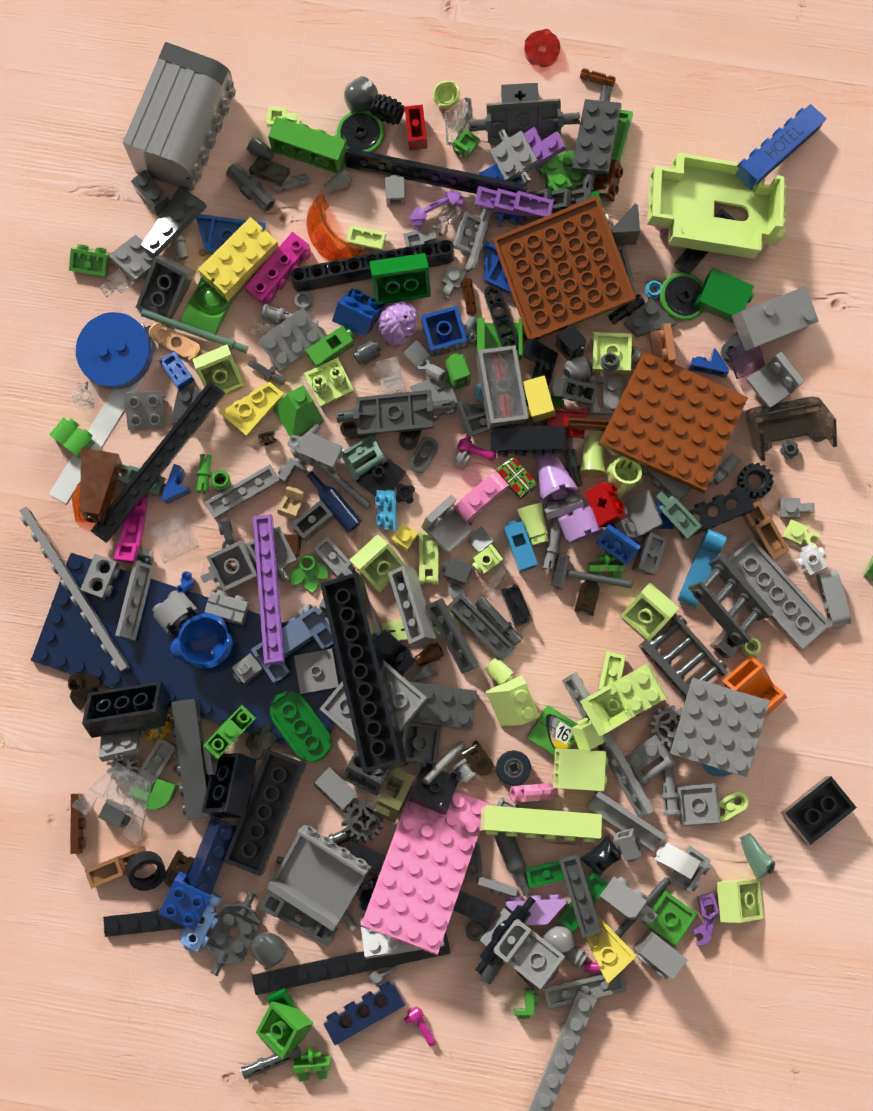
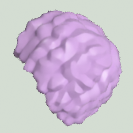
M398 301L388 306L380 314L378 330L381 333V338L390 347L402 346L404 339L413 334L417 320L415 308L404 301Z

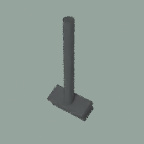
M559 554L556 558L555 571H553L550 586L561 590L564 586L565 577L631 589L633 581L567 570L570 556Z

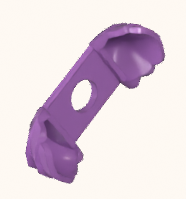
M446 192L444 198L422 209L417 207L409 218L414 230L421 229V225L427 217L426 213L446 203L465 207L466 203L464 197L461 196V192Z

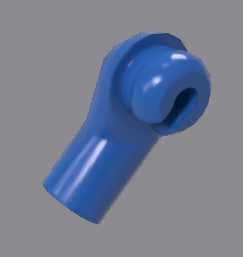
M184 571L181 574V585L176 587L178 593H186L194 588V580L191 578L192 573Z

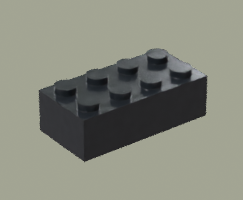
M162 681L88 693L82 725L91 738L163 727L166 722L170 695Z

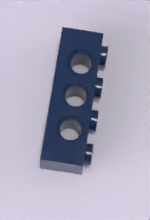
M389 981L379 986L380 990L372 993V991L367 992L361 996L362 1000L356 1004L354 1001L344 1006L345 1010L337 1013V1011H334L326 1016L327 1020L323 1024L334 1045L341 1043L406 1005V1001L395 981L391 984ZM380 996L385 997L387 1005L379 1006L376 1003V999ZM362 1006L367 1007L370 1011V1014L366 1017L359 1014V1008ZM342 1017H349L352 1020V1024L348 1027L344 1026L341 1023Z

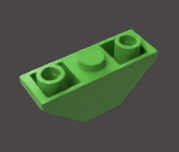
M241 705L206 741L203 747L217 760L256 718Z

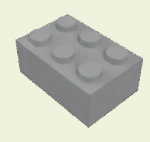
M649 929L634 946V949L637 951L635 955L649 967L653 964L651 968L664 979L670 977L674 980L688 961Z

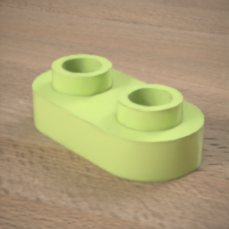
M733 792L719 800L720 808L724 810V813L721 815V822L732 818L747 808L749 801L743 792ZM735 798H739V799H740V804H739V805H735V803H734V799H735Z

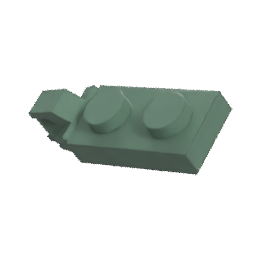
M662 491L656 496L662 503L659 508L687 539H690L703 527L677 498L673 496L668 498Z

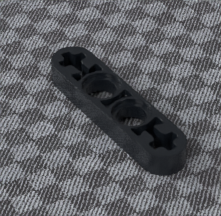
M490 285L484 291V298L501 347H507L506 337L509 336L510 343L513 346L516 345L517 350L518 339L501 290L495 285ZM490 292L496 294L495 303H493L492 296H489ZM496 307H500L504 312L501 315H495L493 310ZM501 324H507L509 326V330L507 332H501L499 330V326Z

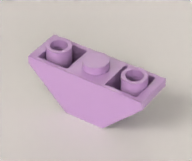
M560 894L549 895V899H541V895L530 896L536 902L530 908L529 912L531 915L525 924L547 925L566 904V899L561 898ZM510 896V900H505L506 906L513 912L518 904L523 906L527 899L522 900L521 896Z

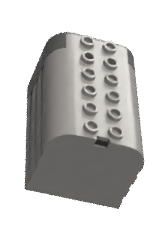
M168 42L164 43L123 140V145L135 172L140 174L146 170L152 178L177 187L181 186L189 191L195 189L197 182L201 180L202 169L208 163L209 152L215 146L217 133H220L224 116L226 117L229 112V104L236 94L231 72L225 65L215 59Z

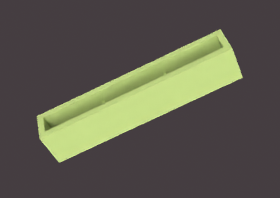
M488 805L481 808L480 831H486V835L498 836V832L506 833V837H517L518 834H525V838L537 839V835L544 836L545 840H556V837H564V841H575L576 838H580L585 843H595V840L601 839L602 814Z

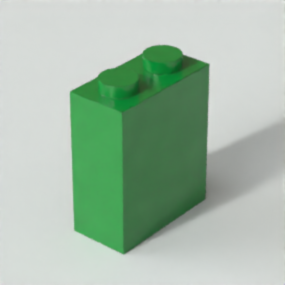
M712 268L706 276L695 306L734 323L732 315L746 310L747 303H750L754 296V293H752L754 286Z

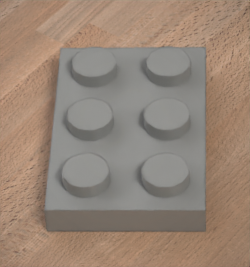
M303 307L261 337L258 342L279 371H281L306 353V349L325 336Z

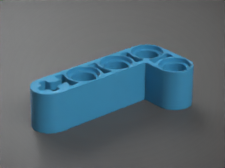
M710 529L705 532L677 601L696 608L699 601L693 596L688 587L699 581L704 582L712 571V567L708 563L721 552L727 536Z

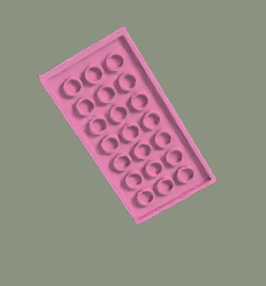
M415 777L361 927L438 955L480 832L481 808L485 805L489 806V804L455 791L446 815L409 801L418 778Z

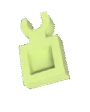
M791 519L783 534V538L798 545H801L804 541L806 545L811 544L814 546L816 544L812 543L810 538L818 539L820 535L816 532L808 533V526Z

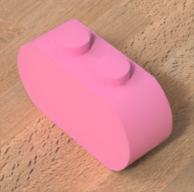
M496 471L455 505L454 510L466 523H469L502 496L510 485Z

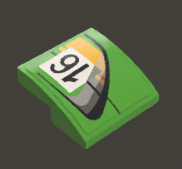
M546 705L526 738L555 756V748H570L575 740L571 728L578 724L549 705Z

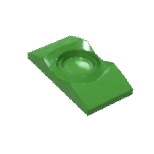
M200 278L195 293L187 303L181 323L217 335L236 294L227 301L215 290V287L212 288L203 278Z

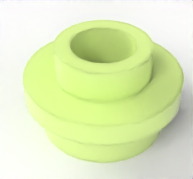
M750 637L751 641L742 644L741 649L746 656L753 657L759 654L761 644L758 639ZM748 644H753V651L748 649Z

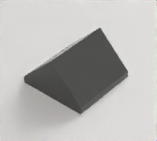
M636 203L611 229L616 245H635L637 242L640 224L639 210Z

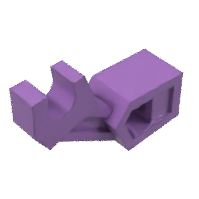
M713 893L697 896L700 913L705 917L703 924L692 930L694 935L697 933L702 934V939L696 941L697 946L707 944L712 939V929L717 913H719ZM712 904L713 911L706 915L704 906Z

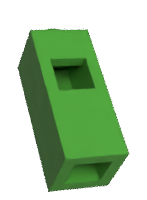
M342 325L305 351L313 365L318 367L337 358L355 346L353 341L355 337L350 329L346 330Z

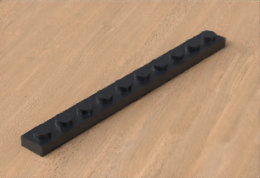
M347 148L346 167L386 176L399 175L406 180L473 194L477 193L479 186L495 191L499 188L517 193V191L527 193V184Z
M209 381L110 505L104 522H97L91 529L92 533L105 543L111 539L225 396L226 393Z
M445 933L443 938L444 946L440 947L438 955L424 950L365 959L364 951L252 974L255 995L451 954L447 933Z

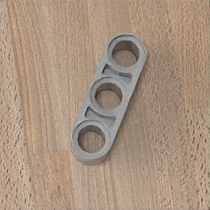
M832 570L817 574V584L827 620L831 623L830 627L835 628L851 624V614L839 572Z

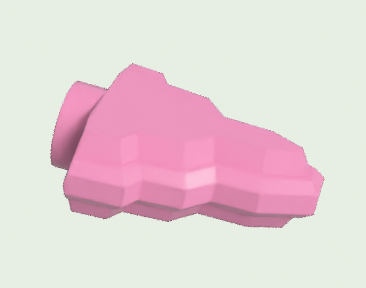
M551 783L512 786L510 788V799L513 803L553 800L554 796L558 793V789L553 788Z

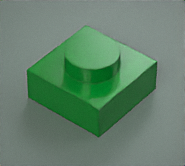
M286 988L269 995L267 998L269 1004L277 1002L295 1007V1002Z

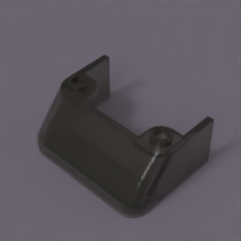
M805 397L780 402L771 408H767L764 405L750 408L746 411V420L752 446L761 461H765V452L772 448V442L806 435L815 442L827 439L833 447H837L836 418L818 397Z

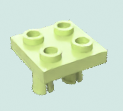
M338 357L304 373L320 408L354 392Z

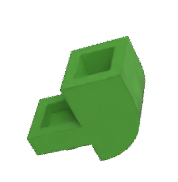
M157 779L152 792L145 791L139 787H133L130 794L135 796L134 800L146 803L147 800L146 809L157 810L165 808L172 802L179 785L163 779Z

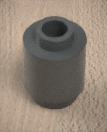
M369 340L356 348L353 356L360 366L366 365L381 356L379 352L382 350L377 341Z

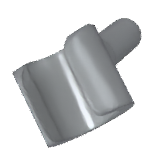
M392 966L381 974L376 969L369 975V978L373 983H379L388 974L396 971L397 968Z

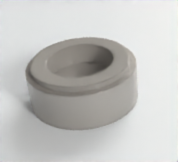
M300 291L295 295L294 303L299 310L303 307L305 310H309L313 305V299L309 292Z

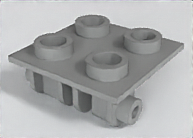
M162 390L124 393L128 430L166 428L163 406L164 394L162 395Z

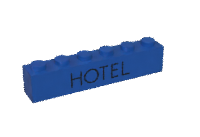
M812 104L805 109L802 107L795 114L796 117L794 119L792 117L789 118L782 129L779 127L773 133L771 139L766 138L763 141L760 149L755 148L747 160L744 158L737 165L739 169L735 176L750 190L821 128L827 118Z

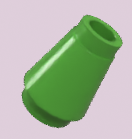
M225 471L215 472L211 478L212 485L217 489H228L230 486L229 474Z

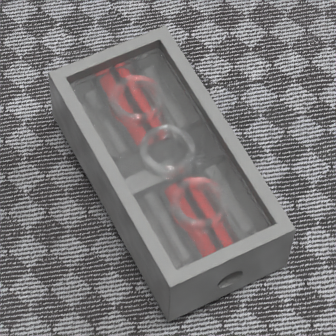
M516 345L478 350L476 362L488 429L525 425L528 420V413Z

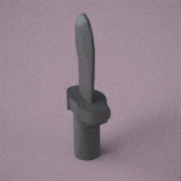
M257 362L248 363L249 367L266 376V382L272 379L281 385L285 383L286 379L275 373V367L272 366L270 369H267Z

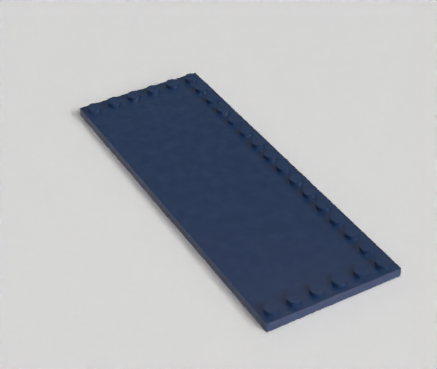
M70 553L66 566L81 589L93 559ZM103 565L101 573L109 572L110 565ZM120 569L117 579L114 578L112 582V593L105 600L86 593L84 595L131 669L124 673L114 668L111 663L113 658L110 654H106L101 647V644H103L101 639L93 635L90 630L92 625L81 616L82 609L79 605L75 606L72 602L70 590H65L61 582H59L31 661L72 675L76 673L83 676L87 674L95 675L100 679V684L114 689L162 681L170 695L168 707L172 706L171 702L199 698L201 718L223 724L243 705L256 718L244 732L290 747L271 720L270 707L272 700L282 692L293 691L300 694L294 656L322 651L315 638L285 658V665L291 673L274 684L265 670L249 683H239L232 675L235 672L232 667L250 653L255 657L251 649L262 642L260 614L248 611L244 626L225 622L228 633L233 639V646L227 659L220 665L212 668L199 669L192 667L184 660L174 658L170 652V645L178 637V633L173 632L174 636H168L153 617V607L158 603H163L168 595L176 590L175 586L151 579L136 641L115 636L131 572ZM101 582L96 583L94 591H100L103 584ZM190 591L184 593L199 610V614H203L209 597ZM282 622V628H283V627L286 626V623H285V622ZM332 644L327 649H333L338 682L340 685V683L342 682V677L339 669L334 644ZM336 688L302 694L331 735L335 722L324 714L320 708Z

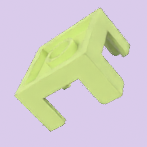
M594 332L592 338L593 361L591 375H601V371H606L601 367V358L607 353H614L619 358L620 364L616 370L609 372H620L619 376L628 377L631 371L632 334Z

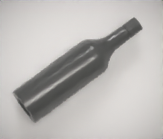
M498 832V836H494L506 869L515 876L523 896H526L531 892L524 876L526 864L515 837H506V833Z

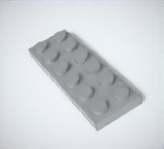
M753 538L728 558L773 610L771 614L772 619L800 650L804 649L831 625Z

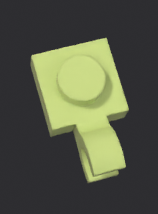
M269 107L266 125L267 127H272L276 117H286L292 122L299 124V114L288 113L287 108Z

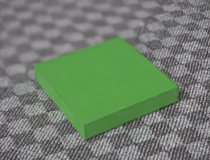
M664 890L652 907V910L658 916L651 925L644 921L642 923L676 947L698 914Z

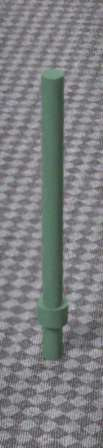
M144 309L141 312L142 317L224 346L228 345L229 350L235 349L243 353L248 352L249 346L235 342V339L229 337L226 339Z

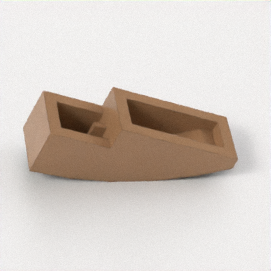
M752 502L755 511L742 517L763 549L774 560L790 550L771 517H768L761 502Z
M145 846L86 869L85 873L91 889L127 875L126 865L128 861L137 853L146 851ZM151 864L142 865L137 870L147 867Z

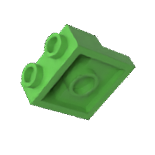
M573 149L556 155L538 167L541 177H545L547 189L555 191L568 188L572 191L583 186V173L572 171Z

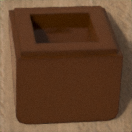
M285 534L296 557H299L301 547L300 536Z

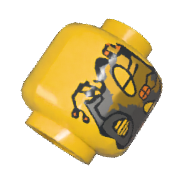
M166 716L165 726L143 730L145 738L151 742L164 739L172 729L171 720Z

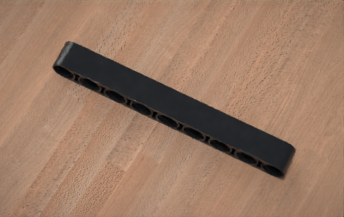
M441 240L298 267L291 271L290 278L293 288L300 292L371 279L369 261L425 253L430 255L426 256L429 268L452 263L455 259L454 245L449 240Z

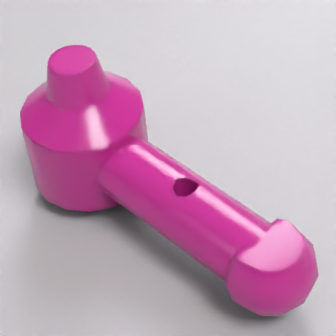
M467 435L465 438L460 439L457 449L461 453L467 451L468 454L473 453L490 461L496 459L495 453L473 446L471 437L468 438Z
M415 1006L408 1011L404 1021L406 1024H417L428 1045L434 1046L436 1041L423 1020V1011Z

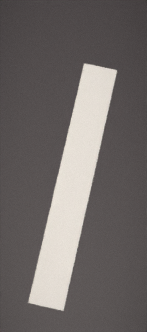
M143 377L129 387L113 389L88 430L93 435L91 439L95 441V444L90 449H101L125 410L124 393L136 392L144 379ZM74 454L72 455L49 492L51 496L65 504L81 481V459Z

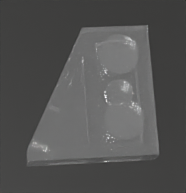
M463 98L445 111L446 144L452 146L454 139L457 140L472 117L473 108L470 98Z

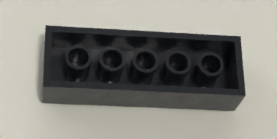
M267 750L249 795L245 818H240L223 862L258 876L264 874L305 770L306 763L275 751Z

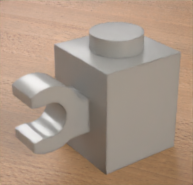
M251 653L232 667L235 671L232 674L239 683L243 682L244 684L249 683L264 671L263 667Z

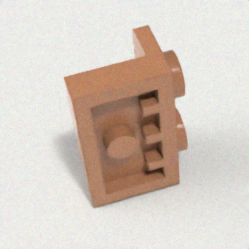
M666 323L662 325L661 330L650 331L649 333L652 353L663 358V360H667V363L675 364L676 353L671 323Z

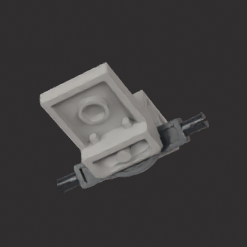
M529 896L523 906L518 904L512 913L505 908L502 909L480 939L487 947L480 955L482 961L475 970L482 975L487 966H493L500 957L542 990L566 956L525 925V922L531 915L529 910L536 902L532 897Z

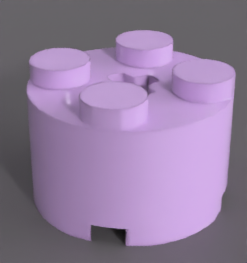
M590 506L578 508L572 511L573 514H567L558 518L568 544L578 542L583 538H589L603 530L602 527L598 526L593 509Z

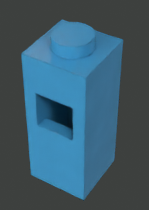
M517 520L508 522L507 526L504 527V533L519 573L537 567L538 562L523 522H517Z

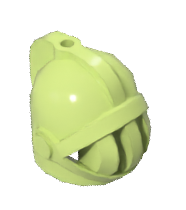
M623 456L613 460L607 469L608 482L613 483L617 488L619 499L622 498L624 493L631 491L642 479L641 465Z

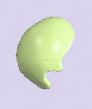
M442 81L433 90V99L442 109H451L460 101V89L453 81Z

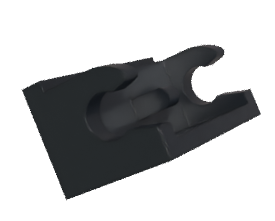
M515 584L510 588L501 589L500 593L514 628L533 621L519 586Z

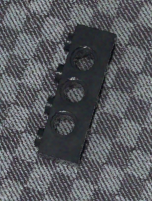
M739 486L730 490L731 494L726 496L720 494L713 497V501L709 503L703 501L695 504V508L689 510L692 515L700 516L699 523L703 527L694 535L755 511L747 489H742ZM729 500L737 502L735 509L729 510L726 508ZM710 508H718L719 512L716 517L708 515ZM679 531V534H680V536H681V539H683V540H684V539H687V538Z

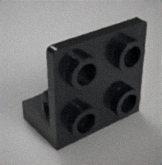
M386 629L378 635L383 660L400 675H403L416 662L414 655Z

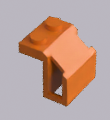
M752 656L722 681L726 688L769 700L766 716L787 699L786 694L772 683L765 667Z

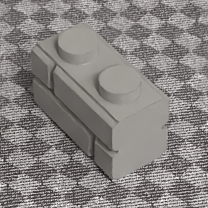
M217 590L216 593L210 592L204 613H212L221 617L225 622L244 626L250 604L242 596L236 595L235 598L228 596L227 592Z

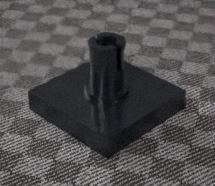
M375 454L374 456L370 457L367 460V462L377 457V455ZM388 458L387 462L378 464L355 481L375 497L377 490H394L406 474L405 470Z

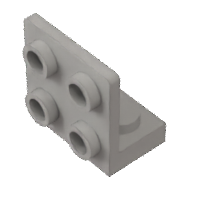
M782 352L775 355L767 365L746 379L767 408L776 405L805 382Z
M645 490L623 503L625 507L624 512L627 517L616 523L615 526L618 531L631 540H635L663 524L650 490Z
M450 495L431 512L421 526L448 553L473 531V527L466 523L454 510L455 507L453 505L457 499L453 495Z

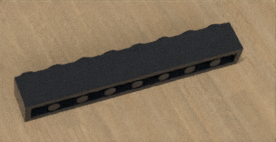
M352 840L348 847L350 854L365 860L371 866L369 872L379 876L386 855ZM462 890L459 891L453 908L454 911L488 927L497 909L495 905Z

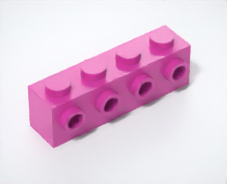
M292 231L245 286L247 294L263 306L265 303H271L275 298V293L286 285L291 271L298 268L302 261L305 262L310 257V245Z

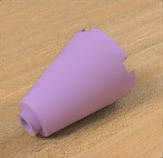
M545 453L544 456L537 458L542 504L547 505L551 501H561L567 496L577 495V485L556 455Z

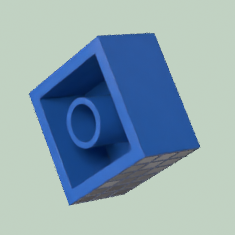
M457 306L421 315V323L431 357L467 347V338Z

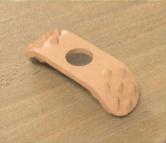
M159 322L152 324L149 328L148 335L152 340L175 351L184 358L192 361L198 355L200 345ZM175 337H179L182 341L181 346L178 348L172 346V339Z

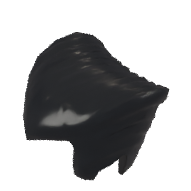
M607 835L597 847H594L593 850L579 859L588 865L594 873L601 876L609 866L621 860V854L610 836Z

